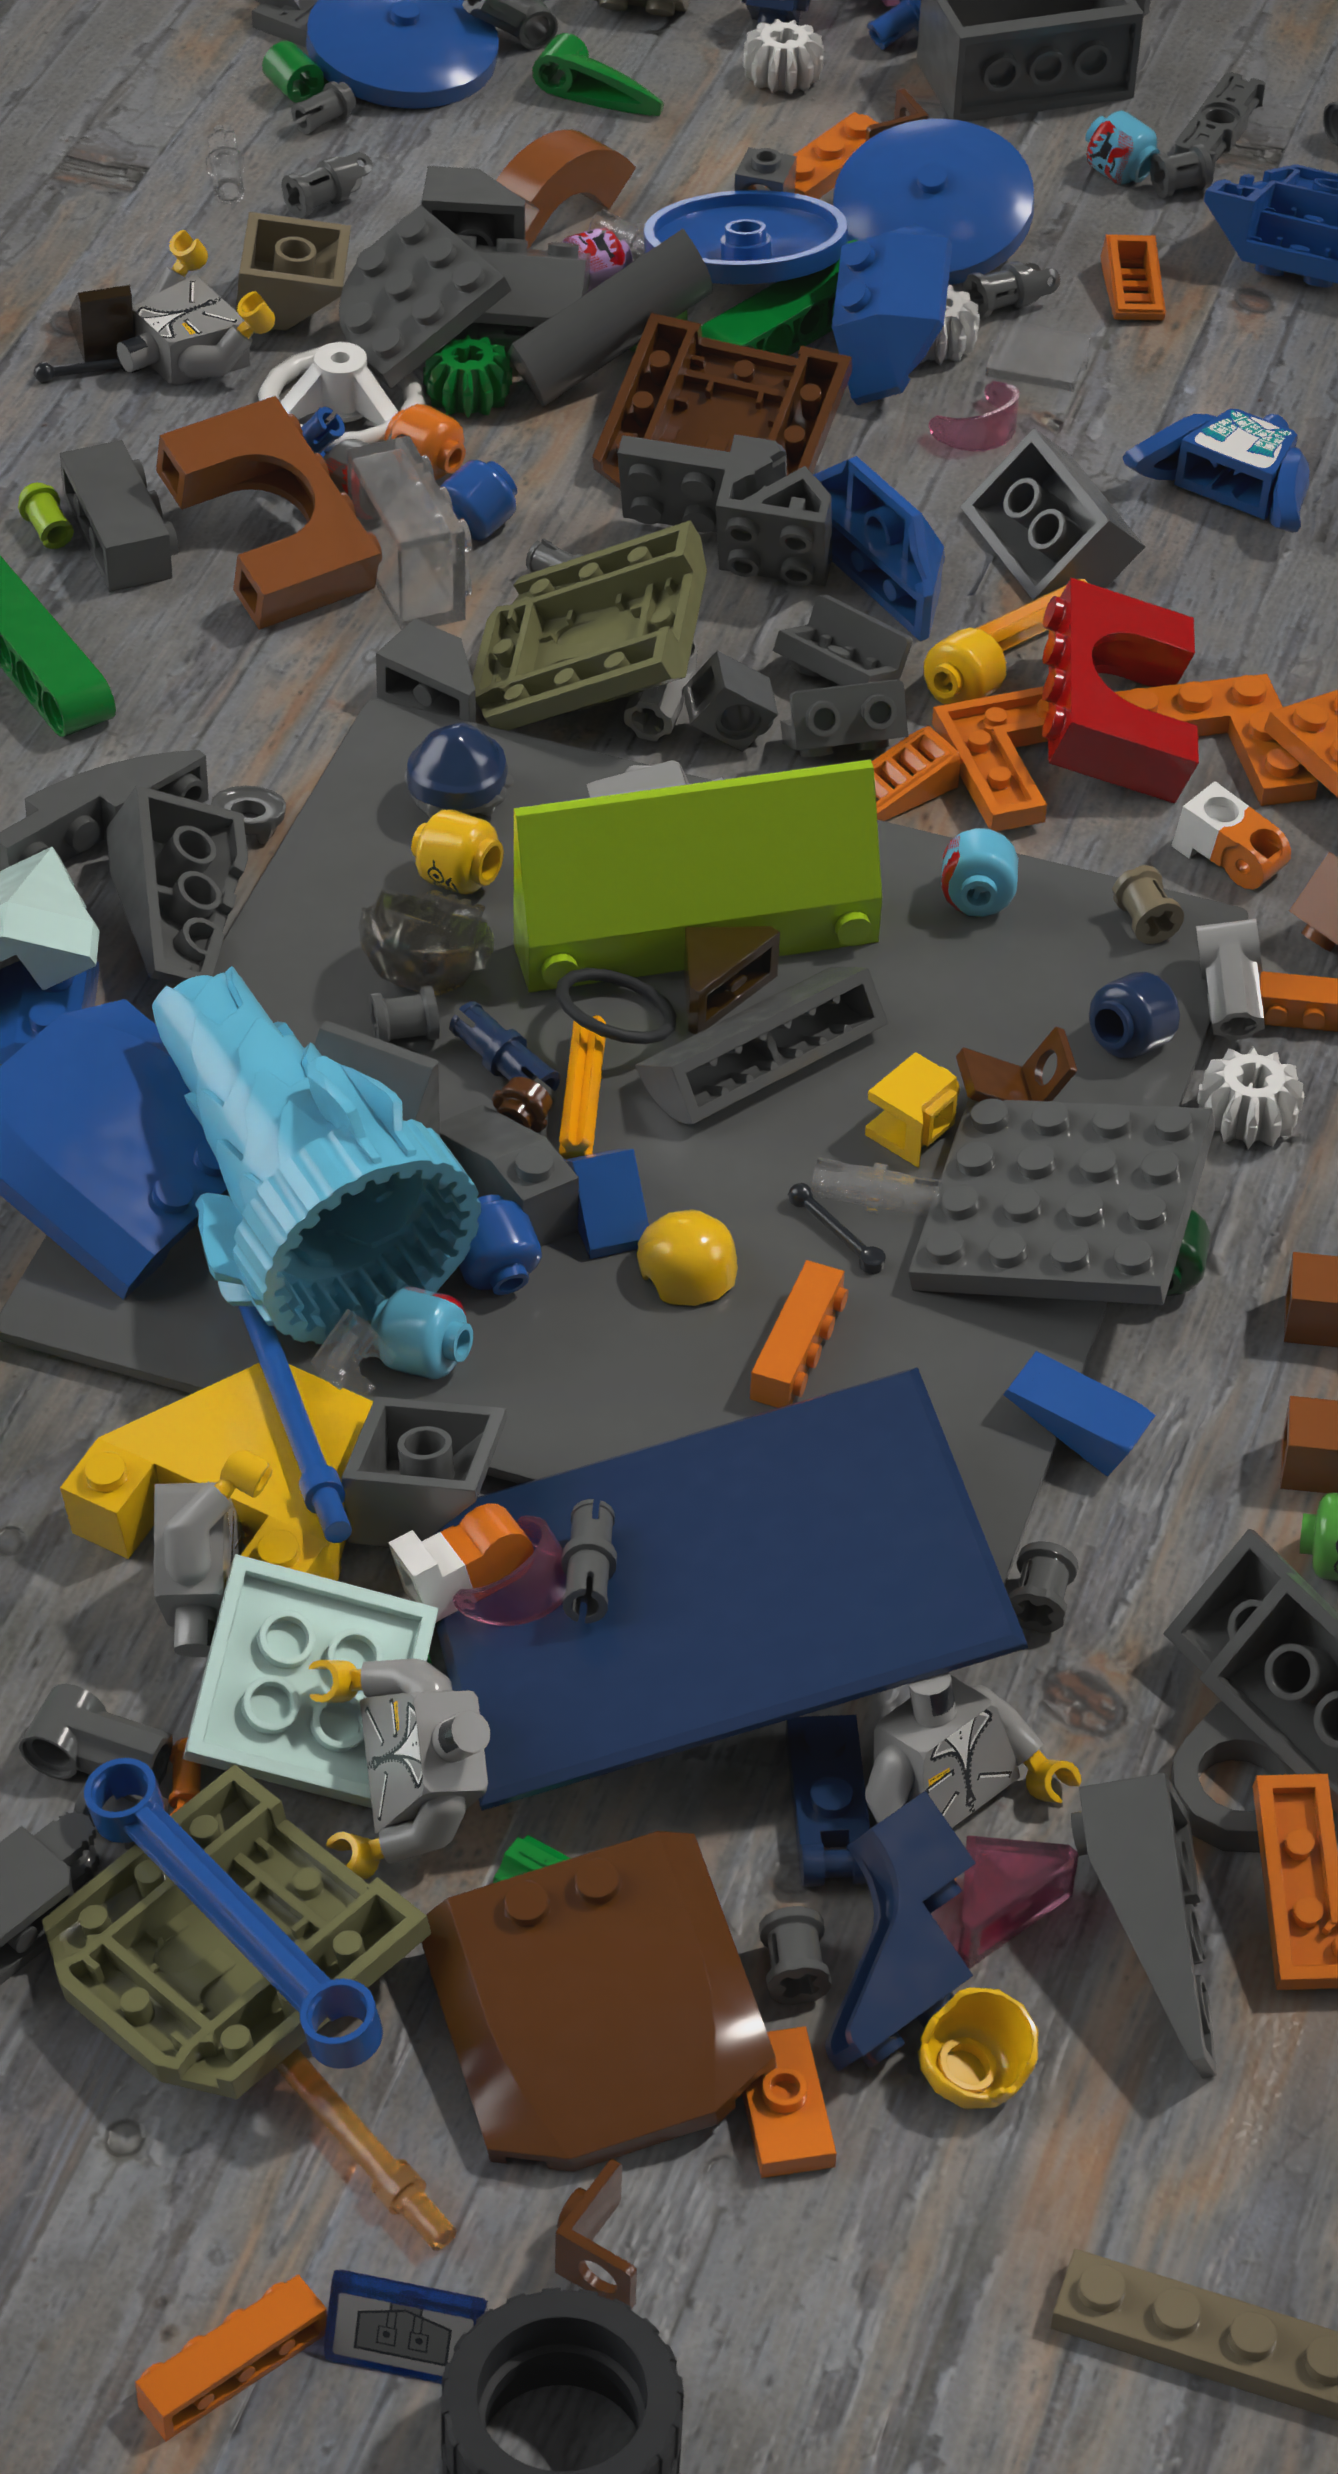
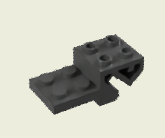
M734 434L730 452L622 435L617 454L623 518L635 519L640 523L649 525L660 523L672 526L691 520L698 533H717L719 570L730 571L742 577L761 576L785 580L793 585L803 586L811 584L826 587L832 563L831 495L806 466L787 475L786 451L779 443L773 440Z

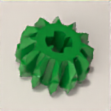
M467 334L464 339H451L426 360V367L423 368V384L426 385V393L430 396L431 405L438 408L444 407L447 415H453L457 412L465 413L467 418H469L471 413L476 412L489 415L491 407L499 408L505 405L506 396L510 394V385H512V367H510V359L505 355L504 346L498 344L491 345L489 337L475 340L471 339Z

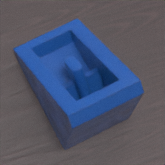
M616 1149L566 1159L567 1164L579 1177L578 1231L589 1258L593 1259L638 1249V1241L646 1227L649 1226L634 1149Z

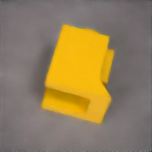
M917 1052L913 1053L868 1091V1100L884 1109V1111L865 1126V1135L919 1168L921 1147L924 1145L928 1147L955 1124L957 1097L960 1093L957 1077L948 1069L938 1066Z

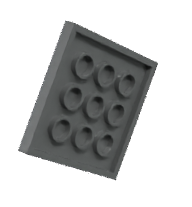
M968 1098L908 1271L912 1290L1164 1305L1215 1130L1212 1108L1057 1101H1002L999 1099H986L978 1102Z

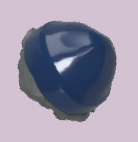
M461 722L436 729L428 734L422 743L411 753L405 771L406 786L410 791V795L415 801L416 806L425 812L429 819L441 810H455L464 814L480 813L481 815L489 816L495 811L496 806L506 799V789L514 784L513 777L507 773L508 765L502 747L496 740L490 738L478 728Z

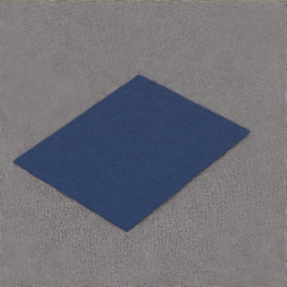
M918 1367L479 1496L475 1503L433 1534L435 1535L453 1525H459L467 1513L478 1506L489 1503L499 1504L506 1508L533 1544L534 1555L531 1564L521 1576L435 1623L452 1690L474 1691L478 1697L480 1715L485 1718L490 1728V1740L487 1747L484 1748L488 1786L486 1793L478 1799L481 1811L1028 1648L1020 1623ZM586 1499H594L593 1519H598L600 1500L609 1504L615 1512L611 1544L617 1552L616 1571L613 1577L608 1580V1611L602 1619L593 1623H585V1602L580 1603L578 1622L569 1618L563 1610V1597L566 1593L567 1577L562 1570V1551L571 1538V1511L577 1503Z

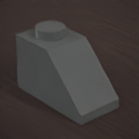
M415 618L376 653L378 698L386 702L476 723L475 686L461 638Z

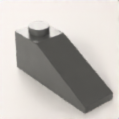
M485 1105L478 1106L440 1122V1138L475 1184L479 1193L478 1198L493 1194L502 1196L504 1200L517 1202L523 1212L529 1216L540 1246L578 1231L579 1177L546 1137Z

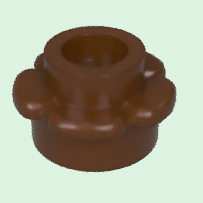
M514 1077L502 1088V1091L496 1090L492 1097L493 1106L498 1113L534 1132H541L546 1128L548 1122L545 1118L552 1108V1099L549 1093L537 1082L525 1077Z

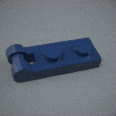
M804 1716L786 1720L785 1736L802 1887L825 1886V1879L851 1878L852 1885L867 1884L863 1872L848 1849L824 1850L825 1847H846L870 1829L868 1807L865 1799V1782L857 1716Z

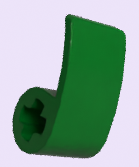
M281 41L274 44L263 58L262 70L264 75L295 103L303 102L322 92L324 86L329 83L324 78L321 68L290 41Z

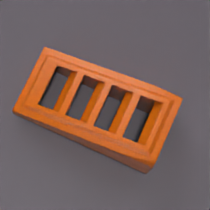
M1106 234L1100 257L1114 320H1164L1166 311L1156 235ZM1124 268H1141V269H1124ZM1124 291H1135V292H1146V293H1124Z
M926 726L915 731L872 761L875 793L879 799L876 801L877 820L886 821L958 788L961 763L960 754L932 727ZM888 783H891L896 788L892 789Z

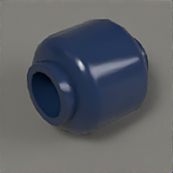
M1149 972L1131 973L1106 984L1095 993L1090 1002L1089 1021L1095 1039L1109 1054L1119 1058H1137L1161 1047L1173 1038L1179 1027L1180 1010L1175 994L1161 977Z

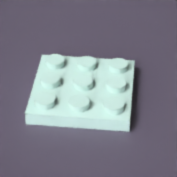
M235 1554L231 1563L183 1760L226 1771L235 1764L253 1778L372 1808L360 1700L366 1696L363 1690H360L353 1699L344 1703H322L312 1700L309 1694H327L333 1685V1677L329 1670H311L309 1665L320 1659L349 1661L357 1669H361L363 1662L415 1658L427 1662L439 1608Z

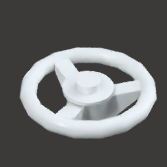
M347 342L329 343L322 347L290 356L271 369L258 392L259 401L275 395L279 400V395L284 386L303 374L280 402L288 414H293L297 419L315 413L321 407H328L333 411L325 420L330 421L338 414L343 422L355 421L365 417L378 425L362 431L345 432L324 450L326 453L337 444L348 439H359L377 448L385 446L387 426L392 417L398 412L367 367L365 351L361 347ZM411 372L397 384L403 391L404 404L401 410H405L415 404L425 405L423 385L419 378Z

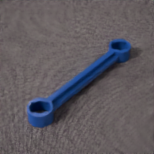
M118 1758L96 1768L86 1781L84 1799L98 1833L112 1842H135L300 2013L301 2026L310 2052L318 2062L331 2068L346 2069L360 2065L372 2057L381 2044L383 2027L373 1995L369 1989L355 1980L343 1978L330 1980L164 1810V1801L156 1778L147 1764L133 1758ZM127 1795L143 1797L137 1805L124 1811L110 1812L102 1809L106 1801L112 1796L116 1800ZM352 2016L363 2021L359 2028L346 2036L332 2038L317 2033L320 2024L327 2017L334 2021L340 2017Z

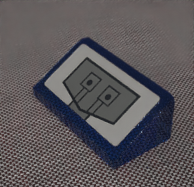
M342 2269L334 2270L324 2339L325 2358L331 2362L442 2384L446 2363H449L454 2355V2346L463 2333H468L476 2324V2319L488 2311V2301L485 2298Z

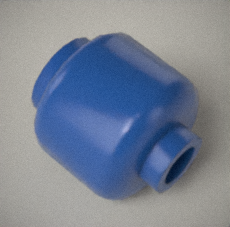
M470 460L444 481L437 490V501L441 509L437 513V517L444 529L452 536L459 538L464 534L470 539L483 541L508 521L516 511L515 496L518 493L516 484L508 472L494 461L485 463L481 460Z
M500 1195L481 1196L477 1198L481 1203V1214L477 1218L479 1224L478 1231L471 1240V1248L459 1265L464 1281L468 1285L478 1290L492 1289L493 1293L497 1295L510 1294L528 1283V1275L537 1268L542 1258L541 1246L529 1216L523 1212L517 1202L504 1200Z

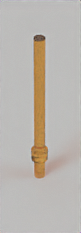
M298 2048L275 2067L276 2070L373 2180L371 2190L388 2211L394 2215L402 2214L434 2251L445 2248L454 2239L457 2230L424 2193L426 2182L407 2160H395Z

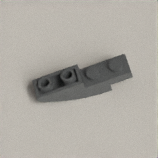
M188 750L131 758L79 773L24 798L26 818L0 832V871L50 847L54 848L62 863L102 840L107 841L106 828L136 785L201 803L209 800L206 755L200 750Z

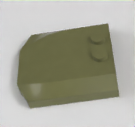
M691 520L518 578L513 585L519 594L511 605L497 606L486 621L472 677L475 686L476 702L490 727L508 731L559 714L588 709L686 678L707 574L701 537Z
M235 1764L171 1815L183 1830L330 1980L351 1979L368 1988L431 1934L427 1916L380 1878H375L370 1884L364 1881L286 1819L282 1801ZM137 1844L42 1919L65 2000L160 2082L238 2099L306 2041L300 2022V2013ZM328 2017L320 2024L318 2030L330 2021Z

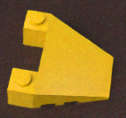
M260 1363L98 1437L60 1487L72 1533L129 1559L154 1526L155 1484L218 1482L221 1470L230 1454L237 1450H248L268 1461L273 1472L268 1483L256 1498L247 1495L237 1488L231 1495V1500L240 1519L243 1532L254 1536L241 1553V1556L338 1581L342 1570L340 1560L346 1540L340 1543L329 1542L324 1536L317 1514L309 1511L305 1505L299 1489V1480L302 1474ZM289 1364L326 1463L337 1471L342 1483V1475L373 1401Z

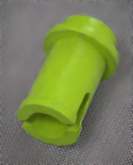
M40 482L27 485L19 495L18 510L21 517L32 523L46 548L59 549L65 546L72 539L74 529L60 508L58 492L52 486Z

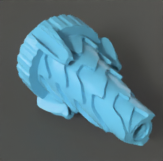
M231 966L225 973L217 974L214 977L208 975L195 976L181 982L174 988L166 986L162 989L152 1004L157 1030L182 1079L191 1091L184 1095L203 1127L207 1142L219 1163L230 1195L205 1193L200 1195L195 1203L199 1211L198 1226L208 1269L213 1278L218 1281L220 1292L225 1300L232 1306H255L268 1326L274 1325L278 1331L284 1335L290 1334L294 1340L304 1343L314 1341L316 1344H329L337 1340L345 1342L356 1339L363 1334H370L371 1322L378 1305L383 1300L390 1298L399 1289L415 1287L437 1292L469 1252L471 1240L476 1236L479 1227L477 1218L481 1214V1203L477 1199L479 1193L475 1184L440 1136L432 1128H425L422 1122L413 1119L404 1121L402 1117V1101L395 1092L383 1083L353 1068L341 1065L326 1056H322L311 1042L304 1048L285 1022L277 1021L273 1023L234 967Z

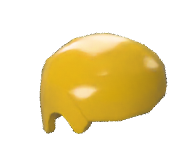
M693 1209L668 1213L646 1227L638 1241L637 1259L642 1278L644 1280L649 1278L652 1280L660 1299L666 1303L691 1306L719 1299L735 1284L738 1265L733 1238L730 1231L721 1221L708 1214Z
M969 1987L956 1992L949 2002L931 2017L920 2037L922 2045L918 2051L920 2070L935 2093L964 2110L995 2108L1012 2098L1034 2070L1038 2060V2028L1025 2006L999 1989Z

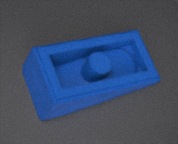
M1038 1351L1031 1356L1003 1394L1107 1477L1129 1454L1156 1416L1137 1401Z

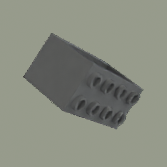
M921 0L916 62L949 118L965 122L1134 98L1144 13L1135 0Z

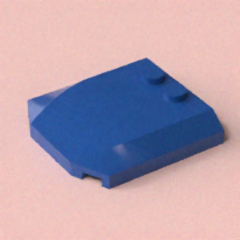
M126 999L60 1014L0 1066V1196L123 1300L165 1262L170 1249L198 1224L199 1211L195 1203L200 1195L205 1193L229 1195L219 1163L207 1142L203 1127L184 1095L191 1091L186 1086L177 1066L161 1041L156 1024Z

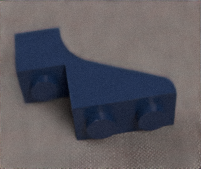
M926 1790L846 1846L859 1865L869 1886L873 1902L874 1920L869 1941L825 2042L827 2056L837 2071L859 2058L864 2061L868 2069L885 2059L905 2044L897 2032L915 2018L924 2029L931 2017L954 1996L952 1991L974 1976L931 1913L962 1892L955 1878L975 1865L976 1862Z

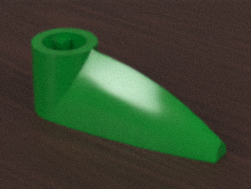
M562 33L556 35L534 62L532 68L533 78L543 91L564 99L615 111L660 116L664 107L662 100L635 80L614 68L589 58L586 44L573 34Z

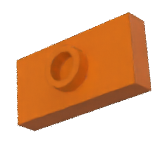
M806 2026L768 2031L767 2034L775 2053L777 2068L770 2071L765 2078L762 2074L742 2093L761 2178L834 2168L837 2152Z

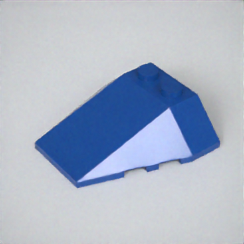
M1294 164L1264 171L1262 181L1254 182L1255 176L1247 174L1240 177L1239 184L1232 183L1226 179L1218 180L1205 191L1204 202L1241 261L1255 264L1254 269L1266 275L1283 276L1285 271L1304 275L1303 281L1317 287H1332L1333 283H1338V174Z

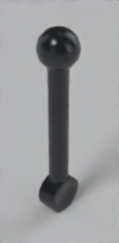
M119 358L51 366L47 362H41L34 368V377L41 383H47L55 376L115 369L126 370ZM138 369V370H135V371L129 372V373L138 372V371L141 370V369Z
M797 1183L790 1188L788 1196L791 1204L796 1207H805L860 1257L859 1266L864 1272L877 1274L883 1270L886 1256L882 1249L864 1245L813 1198V1192L809 1185Z

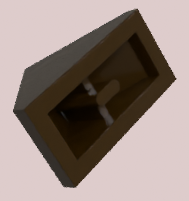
M130 285L78 292L68 311V316L84 362L118 359L117 344L135 337Z
M772 926L685 927L684 982L689 1032L696 1035L710 1028L778 976L780 931Z

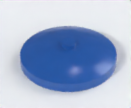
M318 0L308 17L306 46L310 59L321 68L324 78L329 82L346 83L353 91L355 97L390 107L416 109L452 104L473 95L485 86L495 71L499 39L495 26L469 14L462 6L464 0Z
M924 119L889 128L862 144L845 162L838 175L834 188L833 206L839 209L847 219L848 241L854 239L862 240L913 224H918L947 237L953 244L948 285H955L965 282L969 274L978 272L983 275L987 274L1004 263L1016 252L1023 243L1032 224L1034 215V187L1030 170L1024 158L1002 136L980 125L961 120Z
M767 190L727 191L684 199L654 213L646 221L643 229L644 251L646 254L684 228L699 251L708 269L712 283L762 284L810 275L837 262L841 256L842 245L848 244V222L845 215L839 209L813 197Z

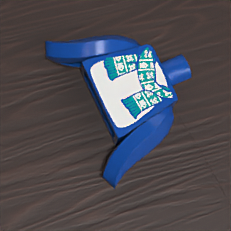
M1228 409L1219 416L1193 414L1178 420L1135 445L1123 455L1124 464L1145 477L1157 480H1175L1174 485L1263 520L1270 513L1271 524L1281 530L1294 533L1298 532L1301 527L1300 509L1310 483L1309 463L1301 450L1296 447L1297 434L1294 430L1289 429L1285 419L1277 414H1269L1264 418H1260L1239 409Z

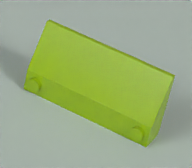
M871 759L514 808L513 944L528 992L557 989V982L570 971L585 968L607 969L632 977L684 970L685 927L772 926L780 931L779 956L879 942L882 884L875 778ZM583 981L575 983L572 986L598 983L601 981Z

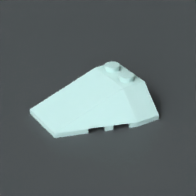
M53 847L0 871V962L17 955L42 990L95 967L100 933Z

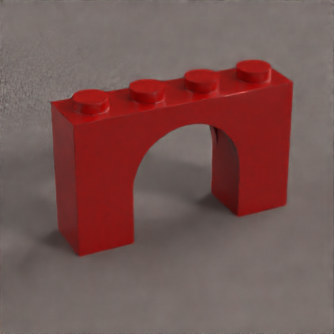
M1070 578L1061 596H1053L1050 599L1043 617V628L1049 630V638L1043 653V664L1048 665V676L1042 694L1043 700L1048 702V713L1042 730L1043 737L1048 739V763L1176 803L1199 764L1198 726L1128 702L1112 691L1098 673L1116 675L1150 687L1178 684L1195 654L1194 618L1075 578Z

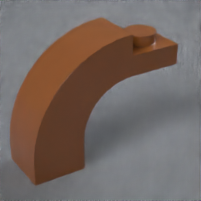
M564 129L545 134L527 145L508 163L496 181L525 200V240L528 241L527 249H529L556 208L575 194L580 193L610 209L636 167L624 155L580 131Z

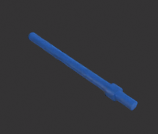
M238 1306L302 1474L299 1480V1489L305 1505L309 1511L317 1514L324 1536L329 1542H343L352 1532L342 1505L345 1500V1490L337 1471L326 1463L274 1325L268 1326L255 1306Z

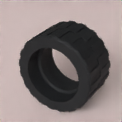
M561 2287L542 2289V2292L529 2295L522 2293L507 2299L505 2304L494 2310L489 2309L476 2319V2324L468 2333L462 2334L454 2346V2355L451 2361L446 2363L443 2373L442 2396L440 2397L443 2474H679L684 2390L682 2377L678 2376L676 2369L677 2360L670 2345L665 2344L659 2336V2330L647 2318H641L633 2312L631 2306L616 2298L611 2300L599 2296L598 2292L580 2288L579 2291L561 2290ZM569 2385L595 2391L613 2401L629 2416L637 2432L622 2450L602 2463L581 2470L550 2471L527 2465L507 2454L491 2438L486 2427L495 2414L517 2396L541 2387Z

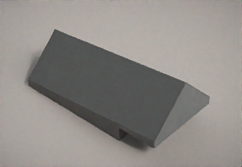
M1248 1529L1163 1634L1203 1672L1199 1679L1295 1773L1328 1774L1332 1809L1338 1813V1612L1255 1530Z

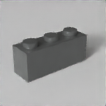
M123 440L61 452L60 464L63 497L109 592L173 578L171 556L178 554V541L175 529L171 522H163L159 497L155 490H147L143 465L139 459L132 460Z

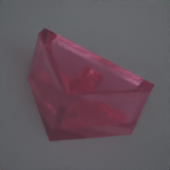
M967 1835L965 1848L976 1864L963 1872L961 1877L962 1892L960 1895L957 1952L969 1969L1073 1896L1079 1855L1069 1844Z

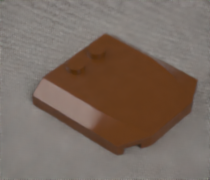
M651 313L592 455L594 470L620 489L617 453L622 435L730 452L735 434L773 440L779 443L786 451L787 475L804 466L813 474L852 373V357L801 346L798 358L704 338L702 337L700 323Z
M652 1832L446 1898L426 1914L431 1934L421 1942L490 2162L507 2164L505 2157L547 2162L548 2169L574 2172L717 2125L736 2107L735 2099L762 2074L765 2078L770 2071L777 2068L774 2050L694 1833Z

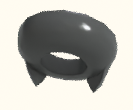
M257 786L230 787L218 792L211 801L212 806L238 813L260 815L255 818H244L245 835H256L258 842L262 846L283 822L286 812V803L282 796L272 790Z

